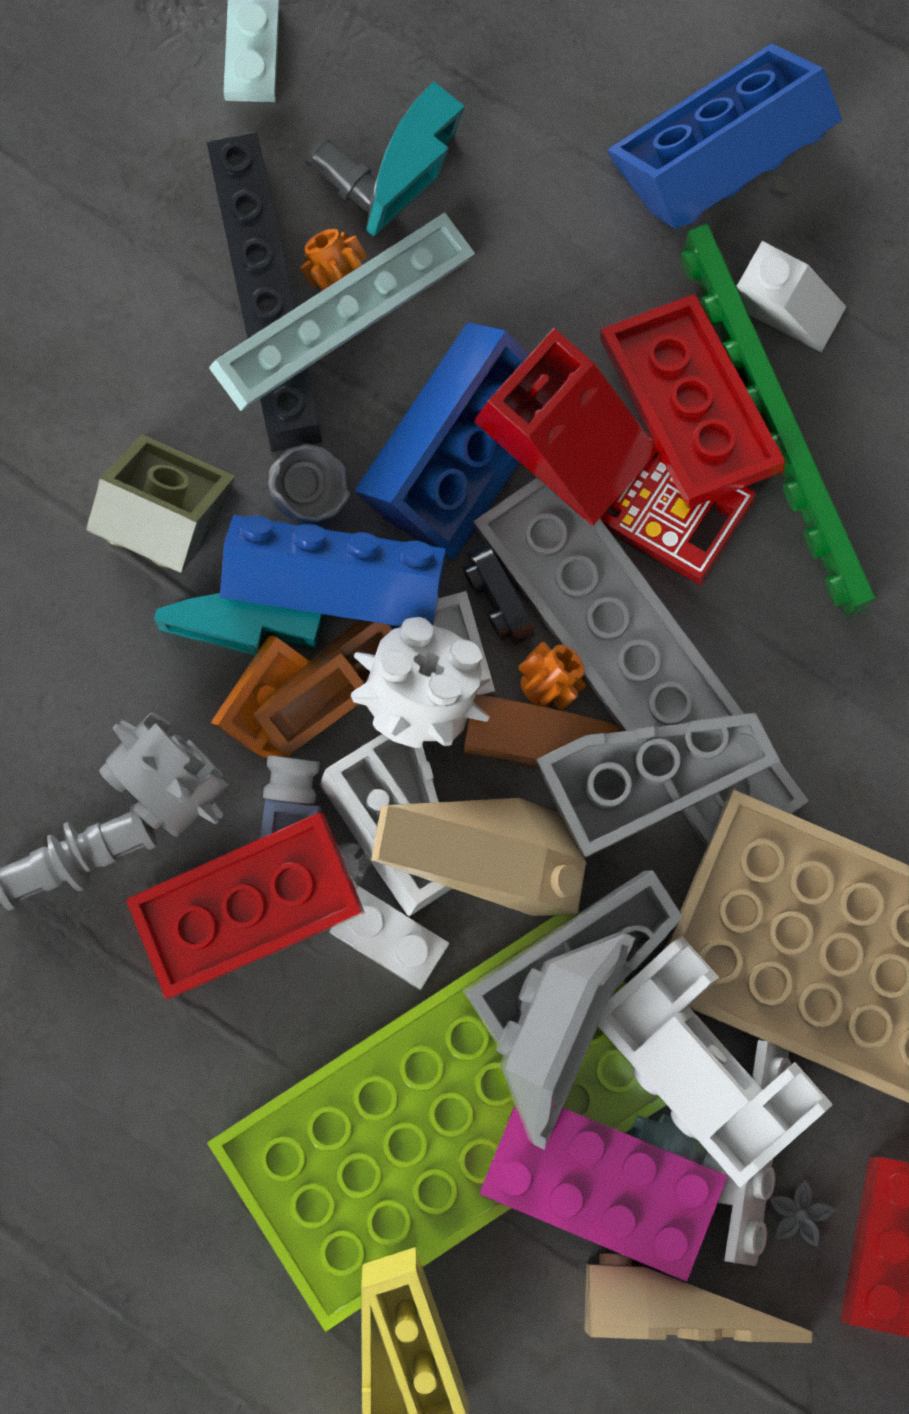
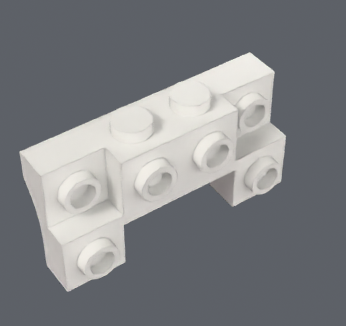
M682 936L669 944L642 971L609 998L598 1027L635 1068L634 1075L640 1085L653 1095L658 1094L672 1110V1120L676 1126L687 1136H695L733 1181L741 1187L833 1104L795 1062L765 1089H761L690 1009L689 1006L716 982L719 977Z

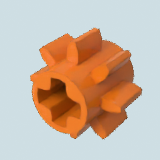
M328 229L318 233L307 242L304 248L306 252L304 257L307 262L300 266V269L312 288L319 286L321 291L362 266L360 261L365 259L367 254L356 235L349 238L346 232L339 233L336 229Z
M542 642L526 656L527 659L518 667L524 673L520 681L522 691L537 706L548 707L554 702L560 710H563L586 687V683L580 679L585 671L583 662L574 650L565 645H557L550 650L548 645Z

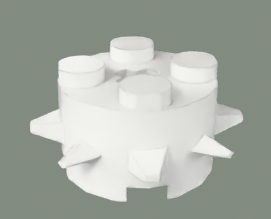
M421 617L407 618L403 621L401 627L391 630L380 640L376 655L356 652L354 658L370 671L367 683L351 693V698L353 702L368 707L374 716L373 726L394 742L413 748H421L423 741H438L443 746L452 745L453 740L464 730L467 718L485 722L490 718L487 713L473 702L477 690L491 680L489 672L481 669L482 654L479 647L472 641L463 640L450 630L434 626L428 620Z

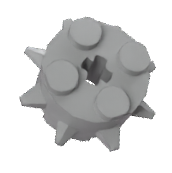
M150 712L137 727L124 720L120 721V725L115 724L113 730L122 743L108 756L106 763L99 770L102 777L121 793L127 789L138 800V803L133 807L135 812L156 830L162 826L171 835L178 837L181 833H186L201 816L217 824L219 822L218 818L221 819L224 814L215 801L230 787L227 782L221 779L223 773L190 739L186 742L176 734L170 737L165 731L171 726V723L156 713Z

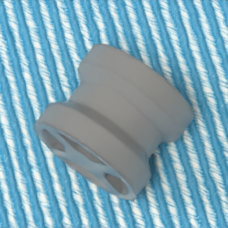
M268 755L267 767L271 771L270 783L264 787L263 798L315 804L316 792L312 788L313 777L319 773L320 761Z

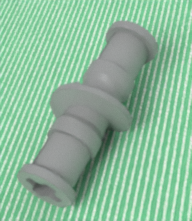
M137 803L130 806V812L103 824L98 822L87 827L80 834L67 821L63 824L64 841L59 842L54 835H48V847L30 852V856L5 867L0 866V902L7 911L16 909L18 901L44 890L47 892L53 890L66 880L77 891L85 890L89 886V872L92 869L110 865L116 862L117 858L144 846L148 850L157 847V839L153 828L133 809Z

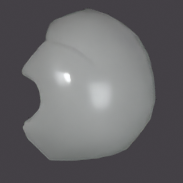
M304 443L286 449L280 454L269 471L268 486L272 502L287 519L314 524L331 519L337 515L350 496V492L347 490L345 466L331 452L321 446Z

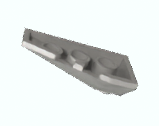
M748 713L696 720L682 724L659 727L651 726L622 732L585 735L538 758L536 761L561 820L583 858L587 859L780 762V759L757 714Z

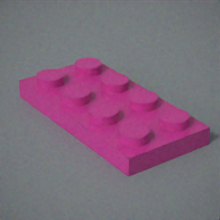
M514 1106L479 1194L687 1282L728 1176L563 1107L544 1150L535 1146L528 1139L517 1108Z

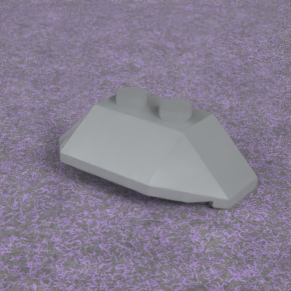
M615 933L544 961L541 971L532 968L519 996V1000L526 1002L518 1024L509 1021L501 1035L496 1052L504 1055L500 1067L528 1139L535 1146L544 1150L635 941V938L630 935Z

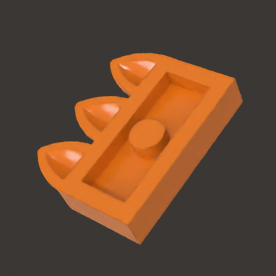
M269 635L210 723L252 753L264 758H268V755L286 757L255 718L254 713L309 661L279 638Z

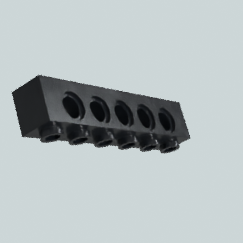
M257 131L206 141L247 339L295 309ZM308 368L260 398L271 452L286 450L304 443L315 444L322 442Z

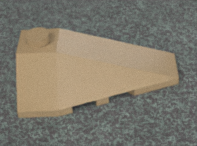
M521 798L381 806L371 858L372 861L531 916L577 915L586 865L585 859L558 812Z
M599 1253V1264L586 1263L584 1331L590 1337L666 1340V1335H677V1338L698 1341L722 1340V1337H733V1340L748 1342L812 1343V1331L649 1268L632 1265V1258L625 1255Z

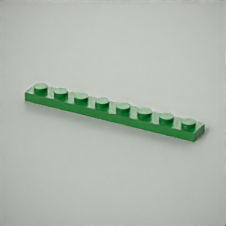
M708 224L691 229L687 233L684 251L680 252L684 271L690 281L697 279L704 295L700 299L701 306L712 326H718L724 339L723 347L736 371H738L743 384L786 461L783 474L787 482L783 483V491L792 511L800 510L808 529L804 530V538L814 559L821 557L829 576L825 577V585L830 599L836 607L843 606L847 618L861 613L869 608L875 600V596Z

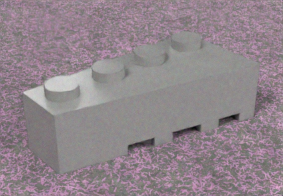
M643 871L462 989V991L498 1045L507 1023L513 1021L518 1024L526 1002L519 1000V996L532 968L541 971L544 961L615 933H625L634 937L635 941L611 993L612 996L614 990L645 960L679 923L683 916L654 871Z

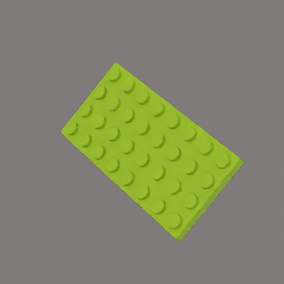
M575 915L553 916L207 1142L325 1332L361 1309L362 1264L416 1247L422 1267H424L511 1209V1207L479 1194L515 1103L500 1067L504 1055L496 1052L498 1045L462 989ZM623 980L613 993L618 992L626 985V982ZM597 1026L563 1108L625 1133L667 1104L658 1094L653 1095L640 1085L634 1075L635 1068Z

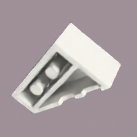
M381 734L326 768L319 785L404 912L410 917L453 888L371 860L381 806L438 802L432 781L434 776L430 762L426 760L423 746L421 748H413L394 742Z

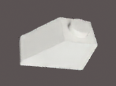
M764 241L759 245L736 288L748 315L821 353L846 309V305L808 264Z

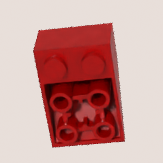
M555 328L552 329L487 401L474 420L481 429L591 526L601 518L658 452L655 445L596 364Z

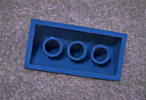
M771 43L610 147L607 151L612 161L650 213L674 229H677L699 219L703 211L721 199L736 195L743 189L744 184L764 171H770L779 167L787 156L799 148L823 138L827 130L842 121V117L824 68Z
M467 322L354 492L385 520L415 539L432 547L445 548L446 558L454 561L475 530L473 521L487 512L519 463L517 459L481 429L474 420L487 401L524 362L529 354L506 330Z
M234 515L224 542L220 598L402 626L403 621L407 618L421 617L434 625L445 574L446 549L432 547L421 541L401 542L377 538L372 534L364 532L350 534L325 530L313 524L293 525L270 521L262 516L243 517Z

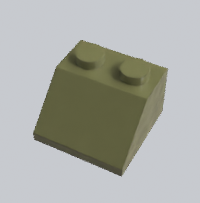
M141 434L100 478L86 530L103 537L112 545L125 547L145 556L158 566L171 568L182 573L202 548L233 485L235 476Z

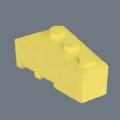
M416 1247L362 1264V1414H469L468 1396Z

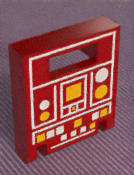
M659 452L655 454L657 456L656 459L652 458L609 507V509L618 513L619 516L615 518L605 512L600 519L616 538L702 586L756 502V492L745 486L688 509ZM716 502V511L728 518L705 552L691 544L690 541Z

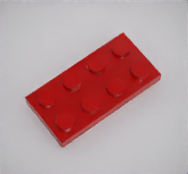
M695 294L601 329L600 341L688 509L784 471L785 459Z
M320 812L125 899L165 999L175 998L365 914L325 814Z

